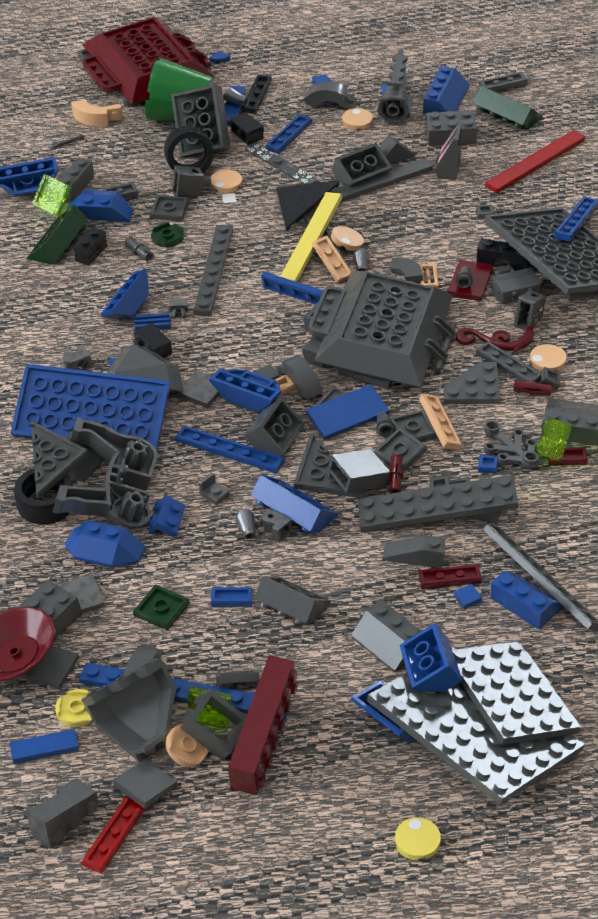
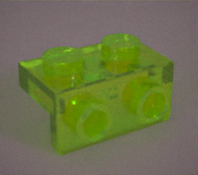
M549 417V420L543 426L544 435L537 444V454L560 462L573 425Z
M191 686L188 690V709L186 712L190 708L193 710L196 705L193 703L196 697L201 692L205 694L209 689ZM214 691L232 705L231 694ZM207 703L195 721L225 728L229 720Z

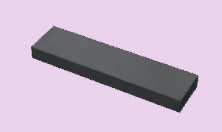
M489 341L476 349L478 356L488 362H497L498 368L519 381L531 382L533 380L535 383H538L541 380L540 372Z

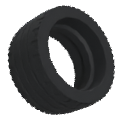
M185 125L174 129L169 134L164 145V155L173 171L175 166L178 165L199 167L202 173H204L212 164L214 149L210 138L203 130L195 126ZM186 138H196L204 145L202 157L193 164L184 165L178 163L173 154L175 146Z
M35 469L24 472L17 479L14 488L16 506L23 519L33 524L47 525L61 521L70 514V512L53 513L56 497L45 501L29 499L36 492ZM65 475L51 490L58 491L60 485L73 486L69 475Z

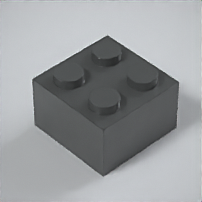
M48 579L19 606L33 607L46 612L54 622L56 630L54 640L82 613L78 598Z

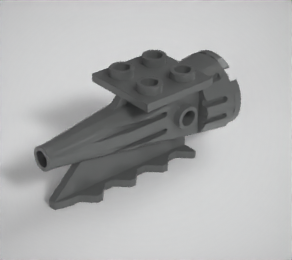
M400 49L397 55L392 56V61L395 63L390 65V69L393 70V72L389 73L391 80L387 82V91L382 94L377 108L378 115L390 124L402 122L403 119L410 116L413 96H408L406 93L407 77L405 62L408 61V57L404 55L403 49Z

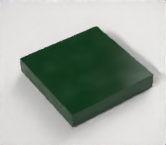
M155 584L133 610V616L168 631L190 604V599Z

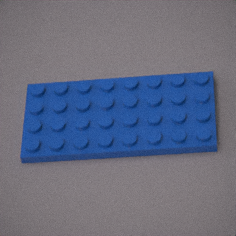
M26 364L11 435L32 438L31 422L34 421L66 438L73 430L76 418L79 417L106 425L124 435L143 438L150 442L158 451L171 383L166 380Z

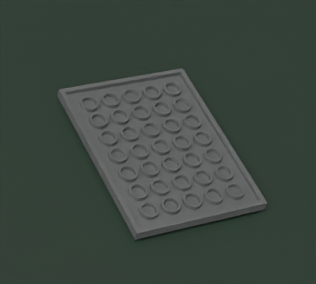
M563 207L485 215L484 222L498 233L501 238L506 240L511 247L515 248L521 256L525 257L531 265L535 266L541 274L558 286L563 293L570 295L572 293L598 290V236L583 225L570 242L553 238L554 232L570 214Z
M407 672L371 692L367 697L368 703L499 805L580 753L585 745L573 735L501 745L460 682L445 692L414 691Z

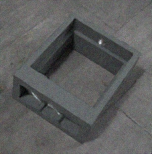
M209 689L205 694L201 692L193 702L196 704L193 710L190 708L182 717L184 723L180 728L219 759L223 760L237 744L246 716L212 689ZM207 703L235 724L224 742L195 721Z

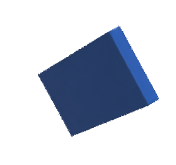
M372 384L308 408L306 409V414L323 440L376 420L379 412H386L389 415L390 410Z

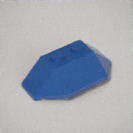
M51 157L0 167V187L14 197L47 191L59 171L56 158Z
M85 190L67 206L68 210L75 205L89 218L88 220L130 222L133 211L132 207L118 191Z
M142 269L132 273L130 278L101 312L102 317L122 320L133 318L137 314V310L145 304V300L149 296L147 270Z
M220 368L209 378L210 383L227 402L254 412H258L270 405L281 394V389L276 380L248 370H225Z
M90 520L73 529L65 542V547L74 559L111 568L139 563L146 550V546L126 528Z

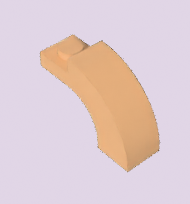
M86 99L71 102L72 114L82 124L103 127L109 126L108 122L123 120L120 104L95 107L90 105Z

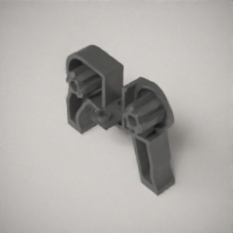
M77 417L70 441L89 446L110 464L104 477L102 488L60 485L53 513L71 512L79 515L102 516L126 528H137L146 525L150 520L151 513L148 506L150 494L145 490H147L158 458L157 450L150 442L143 438L124 435L106 425Z

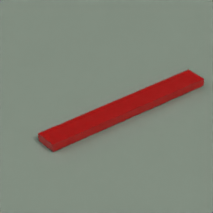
M575 130L570 131L486 181L485 187L495 193L501 192L585 141V136Z

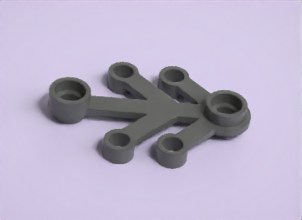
M491 420L485 423L484 432L486 436L490 438L495 437L504 444L498 445L488 442L484 447V452L488 455H493L496 451L505 452L498 454V464L507 465L508 462L521 463L528 469L539 466L540 459L538 454L535 453L537 448L536 440H526L525 449L527 452L521 449L524 438V431L522 429L513 430V443L499 431L500 424ZM506 453H513V454H516L517 456L508 455V454H506Z

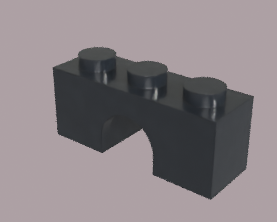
M481 238L477 247L476 262L494 266L497 258H503L509 262L510 267H513L514 271L529 268L530 262L521 256L515 248L511 247L508 242Z

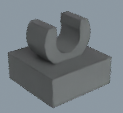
M187 299L169 300L170 312H172L173 318H176L177 312H182V317L185 318V311H188Z

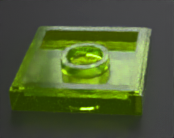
M44 174L32 205L59 217L72 186Z

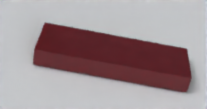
M478 564L418 570L421 589L482 583Z

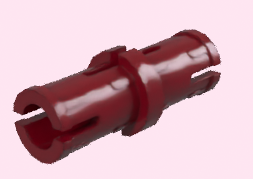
M515 380L513 392L550 396L552 384L535 383L533 380L531 382Z
M401 455L391 456V467L389 470V493L391 494L401 492V479L404 476L402 471L403 457Z

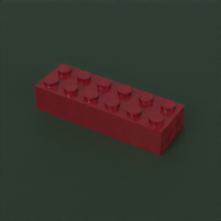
M272 655L268 656L228 766L230 787L233 790L257 795L259 788L264 786L266 778L264 772L271 766V752L276 750L278 746V732L284 729L285 712L289 713L292 700H290L291 695L296 694L298 682L296 681L297 670H295L293 660Z

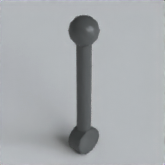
M78 134L71 139L59 143L55 142L52 144L53 148H58L60 145L77 139L82 140L83 135Z

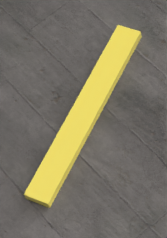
M325 193L280 277L298 282L315 250L312 242L322 237L342 200L340 193Z

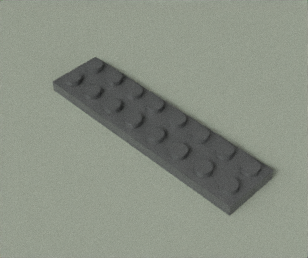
M514 474L358 499L361 532L519 508Z

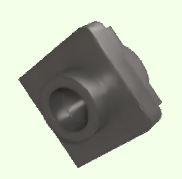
M212 472L199 481L200 495L216 506L230 496V490L217 483L215 474Z

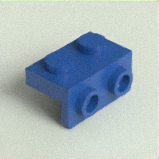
M167 495L161 501L157 500L153 507L155 513L148 522L150 525L148 533L153 534L158 529L175 537L178 533L186 505Z

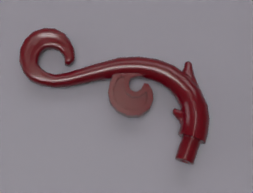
M528 326L522 337H519L516 341L508 342L510 334L504 330L495 331L491 338L474 329L462 328L457 331L455 338L459 344L469 345L474 343L476 337H478L485 343L489 341L502 350H514V352H517L532 342L534 333L533 327ZM466 334H473L470 338L464 337Z

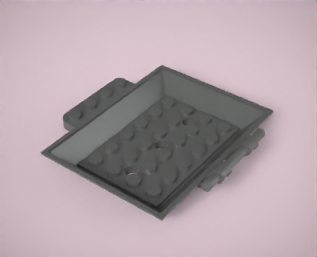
M351 271L344 289L329 286L323 290L311 318L308 329L309 334L323 339L314 362L421 388L431 357H434L436 363L434 372L440 373L442 366L446 363L450 343L454 340L457 324L455 322L448 324L445 321L453 295L428 285L368 271ZM440 333L444 340L442 347L437 344Z

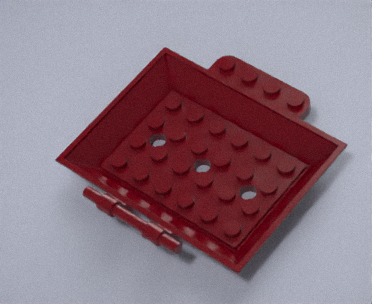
M151 17L100 33L82 44L90 54L89 57L84 58L82 61L86 72L103 92L112 93L113 91L120 90L131 105L149 100L150 92H147L154 64L159 57L215 78L207 69L211 66V63L204 53L194 46V42L184 34L174 33L162 19L157 17Z

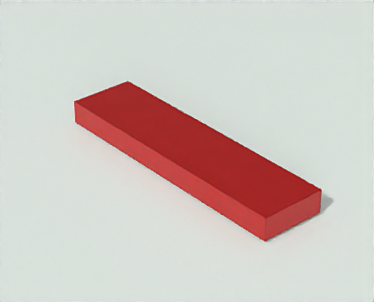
M126 796L81 861L82 866L102 874L146 808H143Z

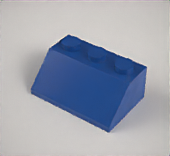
M504 571L491 582L490 598L537 629L542 628L564 607L553 596L517 573Z
M435 623L399 645L414 691L445 692L463 681L449 639Z
M382 680L377 681L351 697V701L409 744L416 741L415 738L367 702L368 694L386 685Z

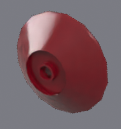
M33 607L11 608L0 613V682L9 681L26 674L42 662L52 648L56 630L53 619L43 610Z

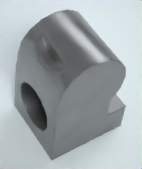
M84 345L77 347V351L68 352L63 356L64 368L84 370L92 367L91 356Z
M268 510L263 513V529L268 533H272L273 539L278 543L292 532L291 520L275 510Z

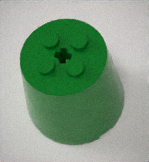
M159 57L154 64L147 92H150L149 101L146 100L145 105L146 119L175 122L171 94L212 85L213 77Z

